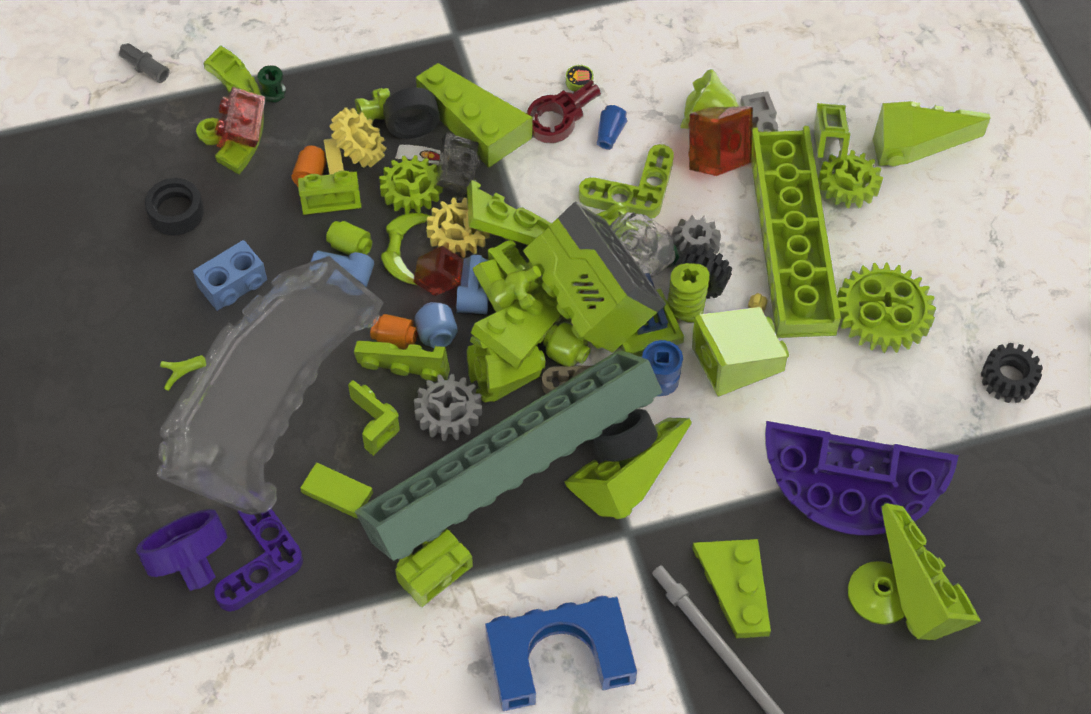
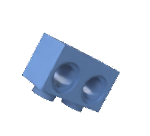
M244 240L192 270L197 287L217 311L224 306L233 304L239 297L250 290L259 288L263 282L267 281L264 263Z

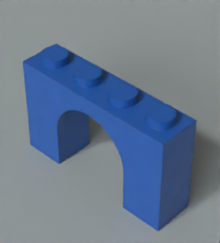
M598 596L591 599L588 603L576 605V603L569 602L559 605L557 609L548 611L534 609L526 612L524 616L514 618L500 616L494 618L490 623H485L486 639L502 712L536 705V691L530 669L529 656L536 644L551 635H571L582 640L590 648L595 659L602 691L636 683L637 669L618 596L612 598Z

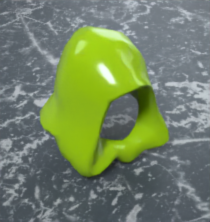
M709 69L701 78H697L693 82L694 90L687 96L684 118L680 128H695L711 136L725 137L737 129L741 119L740 107L735 95L722 84L717 73Z

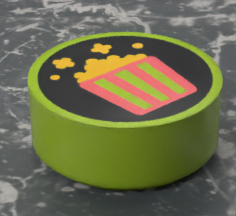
M584 65L570 67L566 72V86L573 92L577 91L590 80L593 81L594 75L592 70Z

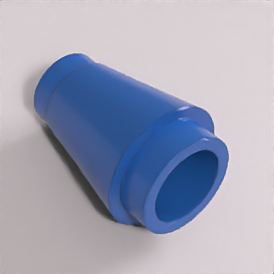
M607 105L605 110L601 111L596 142L599 147L608 150L613 148L627 123V113L623 108L616 105Z

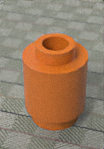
M306 146L300 151L291 176L297 186L298 178H304L309 174L323 175L327 160L325 158L326 153L321 148Z
M383 314V316L376 315L370 332L371 339L377 340V342L392 343L404 350L408 348L409 344H415L418 335L417 327H414L413 320Z

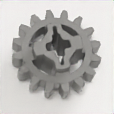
M451 374L448 380H444L441 375H438V382L435 384L427 380V390L419 388L418 398L414 399L415 419L420 420L421 430L429 428L430 437L432 438L437 433H441L443 441H446L448 434H452L455 440L459 439V432L461 431L469 435L470 425L478 426V416H482L481 394H476V386L472 384L467 387L465 377L460 379L459 382L455 381L454 374Z

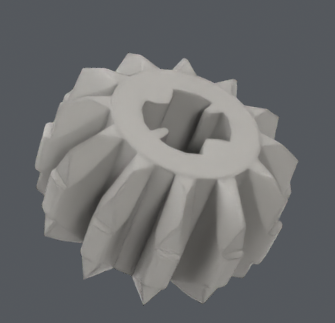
M691 215L689 221L681 218L678 226H675L672 230L671 242L676 246L679 257L687 246L691 247V245H696L697 248L703 245L705 250L712 248L715 250L714 254H717L720 250V230H716L715 221L706 223L705 216L700 220H696Z

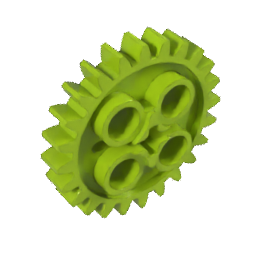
M887 262L883 269H879L878 265L873 263L871 271L863 265L861 266L860 273L852 271L850 279L845 278L842 287L839 288L837 297L841 319H843L841 328H851L850 338L857 335L860 336L859 345L864 344L866 341L870 342V350L872 351L876 345H881L883 353H886L888 346H892L893 350L897 353L901 344L909 350L912 343L919 344L922 337L927 336L930 327H932L936 307L932 305L935 297L927 295L930 289L929 286L920 287L921 277L910 278L912 270L907 271L905 274L901 273V265H898L895 270H890Z

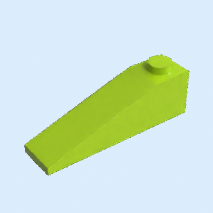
M690 418L664 419L654 425L658 435L656 441L648 449L622 461L610 462L605 460L598 464L596 460H593L564 481L566 487L599 516L614 517L615 519L627 517L632 513V509L644 499L692 424Z

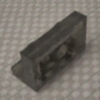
M446 132L442 138L436 185L458 192L457 202L461 203L464 198H467V187L471 180L478 183V179L474 178L480 163V155H477L478 142Z

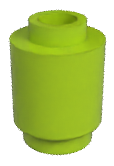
M334 221L326 235V241L331 244L332 248L347 255L355 252L367 255L372 248L373 242L370 233L346 221Z

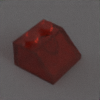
M709 107L690 113L689 170L718 176L752 163L753 107Z

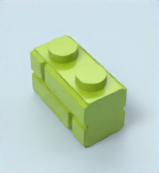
M445 529L436 539L423 542V548L414 555L411 553L409 556L400 559L397 563L395 571L398 583L420 607L425 606L473 567L471 553L458 542V539L448 529Z

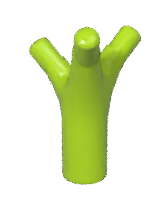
M200 355L181 362L161 361L160 367L173 371L164 389L169 391L172 385L185 374L206 367L204 356Z

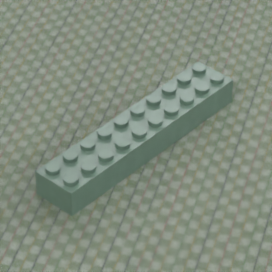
M622 350L614 352L357 509L355 513L370 542L393 561L405 558L421 543L432 541L439 537L445 528L466 520L469 517V513L477 508L492 504L501 493L519 487L523 480L533 473H540L546 470L550 463L557 458L570 455L576 450V446L586 440L599 437L602 434V430L608 426L624 421L632 411L650 405L654 401L653 398L663 392L649 360Z

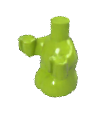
M388 88L373 90L371 93L373 100L371 101L364 98L355 99L358 114L363 112L367 120L371 119L372 122L375 119H385L383 105L390 96Z
M533 266L527 271L512 272L508 274L506 279L493 282L491 293L495 301L503 309L515 304L516 299L519 300L522 309L531 307L535 299L526 292L540 285L541 280L539 277L541 276V271L537 266Z

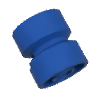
M654 341L644 349L642 358L649 360L663 393L658 396H667L673 393L679 385L683 355L679 347L670 341Z

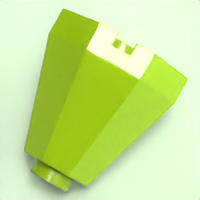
M472 336L470 342L474 345L467 348L469 378L471 383L477 380L480 389H476V394H481L483 402L497 401L540 377L542 369L545 368V356L543 351L538 349V346H535L531 355L524 359L518 370L475 336Z

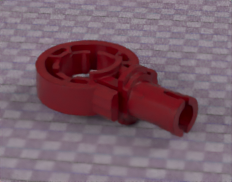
M590 80L574 93L563 90L557 95H545L533 101L527 110V114L535 119L532 124V136L544 143H557L566 139L573 132L575 122L583 117L581 108L601 95L599 87L596 84L592 86L594 81ZM553 111V113L561 115L563 119L559 125L554 126V132H551L550 127L542 126L538 116L540 117L545 112Z

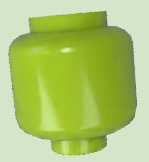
M564 322L559 326L553 325L547 333L543 343L546 347V354L549 358L563 366H575L578 362L583 364L591 352V348L588 347L589 341L579 340L571 330L573 325Z

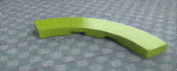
M220 45L203 62L204 69L218 78L228 90L234 103L235 120L225 144L215 157L218 163L240 174L255 154L261 139L264 124L263 103L256 80L246 69L245 64L231 51Z

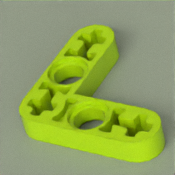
M664 144L654 145L650 148L639 187L594 177L584 179L579 185L580 202L588 207L607 210L611 206L620 203L613 200L612 197L615 194H624L628 200L622 203L627 204L630 216L644 219L655 218L661 211L673 166V150ZM659 156L664 157L661 168L656 167ZM657 177L662 180V183L653 186L647 182V179ZM591 189L596 190L593 195L588 194ZM605 192H607V199L603 198ZM633 198H637L635 205L632 204ZM647 201L652 202L650 207L645 206Z

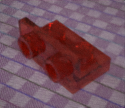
M232 87L228 97H222L218 112L223 115L222 119L219 118L215 128V135L219 136L217 147L223 148L227 140L253 148L257 146L265 103L264 96Z

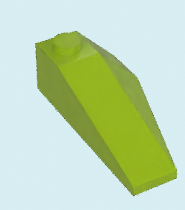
M913 101L882 103L872 138L878 165L899 166L909 164L985 135L991 119L990 114L963 109L948 112L944 111L943 106L935 105L932 109L923 108L919 102Z
M884 504L881 509L901 608L907 619L906 625L909 631L917 639L936 640L980 622L979 616L960 584L957 583L953 586L942 572V569L946 567L940 557L936 558L934 554L927 551L924 547L927 543L926 538L904 507Z

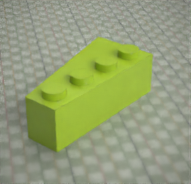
M437 63L416 77L417 88H424L432 92L436 98L440 121L487 167L492 166L532 139V116L443 65Z

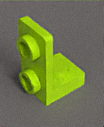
M352 380L348 384L350 398L375 418L366 425L362 433L364 448L374 456L400 431L399 415L390 404H383L376 399L374 392L368 386H360Z

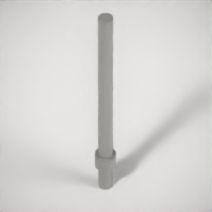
M662 565L658 566L652 572V575L666 590V597L674 606L678 605L766 714H784L689 599L690 593L681 583L677 584Z

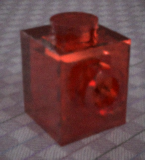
M440 246L418 257L413 282L437 296L460 285L464 259L444 246Z

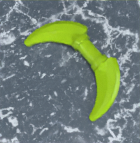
M423 213L404 214L393 219L386 227V232L389 234L390 239L386 252L381 255V260L388 272L400 281L413 285H422L423 283L422 279L413 275L406 268L400 257V246L404 234L412 227L427 222V217L431 215Z

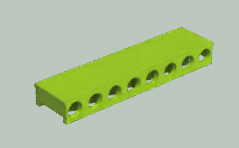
M803 126L802 131L758 132V128H752L749 151L777 338L836 336L841 315L809 126Z

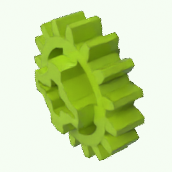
M840 150L838 157L831 154L829 155L828 162L823 161L818 181L821 182L819 189L821 191L827 190L826 199L836 198L835 205H839L842 201L845 202L846 208H850L851 203H855L858 208H861L863 200L870 204L872 203L873 196H878L883 177L880 176L881 167H874V159L865 160L866 153L855 156V151L851 150L850 154L847 155V160H841Z
M414 155L410 161L407 160L406 156H402L401 163L392 160V168L384 167V176L379 178L381 197H385L386 205L393 203L394 211L397 212L402 207L405 208V214H409L411 209H415L419 214L421 213L422 206L431 209V201H439V193H443L442 173L438 172L436 164L429 166L428 158L420 162L417 155Z

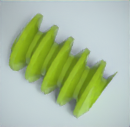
M685 263L678 265L671 272L667 302L675 318L687 323H694V317L704 313L710 276L707 267L701 264Z

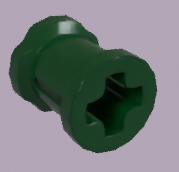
M274 65L261 68L257 78L262 85L260 92L262 99L272 103L284 99L286 89L282 84L283 73L281 69Z

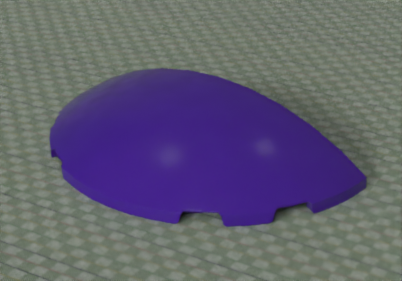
M766 421L765 426L767 460L782 493L791 504H794L810 520L823 527L845 534L876 535L886 533L881 509L886 503L903 506L913 521L921 518L930 510L929 508L938 497L947 490L959 455L899 444L889 445L830 434L827 431Z

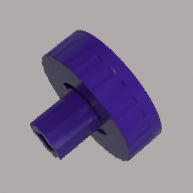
M206 509L185 515L157 529L139 543L136 552L148 575L159 577L180 571L188 589L191 591L206 586L216 578L206 557L218 549L226 541L228 535L217 512L213 509Z

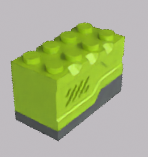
M576 201L550 224L548 229L523 250L530 260L527 263L529 268L537 266L540 269L542 280L544 281L542 283L543 289L551 297H557V310L566 319H572L571 323L573 326L571 330L574 335L581 341H589L597 349L602 347L613 353L666 305L608 222Z

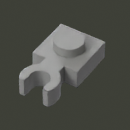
M768 91L741 96L740 104L748 125L757 124L758 132H764L763 129H769L771 132L778 131V123L775 121L777 112Z

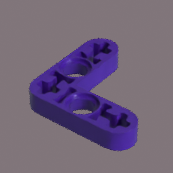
M256 493L243 496L238 502L237 510L242 523L264 553L217 584L215 597L219 606L226 611H236L295 574L301 569L303 564V557L299 546L266 500ZM252 505L254 508H258L262 518L259 522H257L252 512H248L247 508ZM268 527H274L279 530L278 536L271 541L261 538L262 532ZM283 545L287 555L293 557V562L283 561L278 548ZM255 570H266L268 572L267 579L262 583L252 582L250 576ZM242 579L245 580L247 587L250 589L247 592L244 586L241 585L240 581ZM230 589L236 593L237 597L231 600L229 597H226L225 591Z

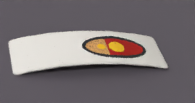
M399 145L395 158L402 159V156H406L407 159L412 160L413 156L417 155L418 161L428 158L429 163L446 167L450 154L428 147Z

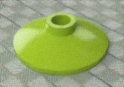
M880 561L870 562L860 566L853 573L848 584V597L852 607L861 617L876 624H892L905 617L901 608L893 564ZM878 585H885L889 591L883 592L879 590Z

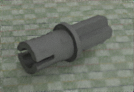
M130 43L120 46L119 56L135 66L137 72L146 73L158 83H162L168 78L170 72L168 67L154 60L149 52L143 53Z

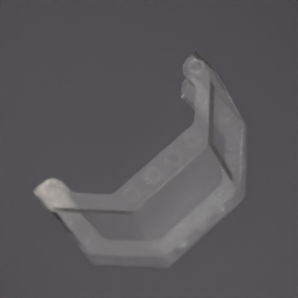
M330 256L279 273L272 280V284L275 287L264 297L258 294L242 309V313L245 315L234 326L228 323L219 332L204 357L206 367L195 371L160 428L159 436L164 441L159 445L158 459L163 462V465L157 469L158 477L248 515L265 513L272 508L277 499L275 495L277 489L270 482L264 483V463L273 455L275 442L287 430L289 426L288 420L292 413L302 404L304 400L302 396L305 390L316 380L318 376L317 369L321 362L351 333L374 326L380 316L378 313L384 304L382 300Z

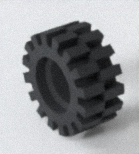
M696 245L687 246L680 255L675 267L685 263L701 264L707 267L710 276L706 299H710L711 296L713 299L717 298L718 295L720 296L723 293L732 275V267L728 266L729 261L727 259L722 260L723 255L720 253L714 254L715 250L712 248L705 250L703 245H700L699 248Z
M1008 343L1006 348L1001 344L998 345L997 349L994 348L990 352L981 371V377H983L982 384L983 386L988 385L986 391L989 394L995 391L996 395L994 398L997 400L1004 396V402L1010 403L1012 398H1014L1015 403H1019L1022 398L1027 400L1034 393L1041 380L1043 367L1038 365L1040 361L1038 356L1031 357L1033 351L1030 348L1027 352H1024V345L1019 344L1016 349L1014 348V343ZM1002 366L1014 367L1021 372L1023 379H1009L1002 374L1000 368Z

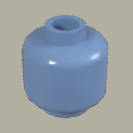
M427 303L414 317L419 339L426 346L435 348V346L446 347L456 337L458 332L457 324L451 308L446 304Z

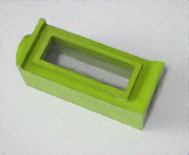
M817 103L814 122L817 158H823L826 137L839 138L840 159L847 160L851 133L847 123L846 105Z

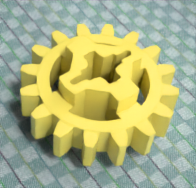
M344 108L331 119L333 123L330 125V128L334 131L331 136L336 139L337 148H343L344 156H349L354 164L359 161L363 168L367 165L371 168L385 156L383 152L386 150V147L381 144L385 140L380 136L379 128H374L372 120H367L363 112L357 114L354 108L350 110Z
M452 198L449 205L441 201L440 210L432 208V216L427 217V237L430 238L432 247L438 245L440 254L448 250L452 258L456 252H460L461 257L465 258L466 251L470 250L471 253L476 254L477 245L483 248L486 246L485 239L490 238V233L476 231L475 228L469 227L467 198H464L461 203H457V200Z

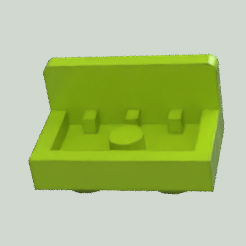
M338 171L331 175L309 174L304 178H298L303 215L361 208L357 172Z

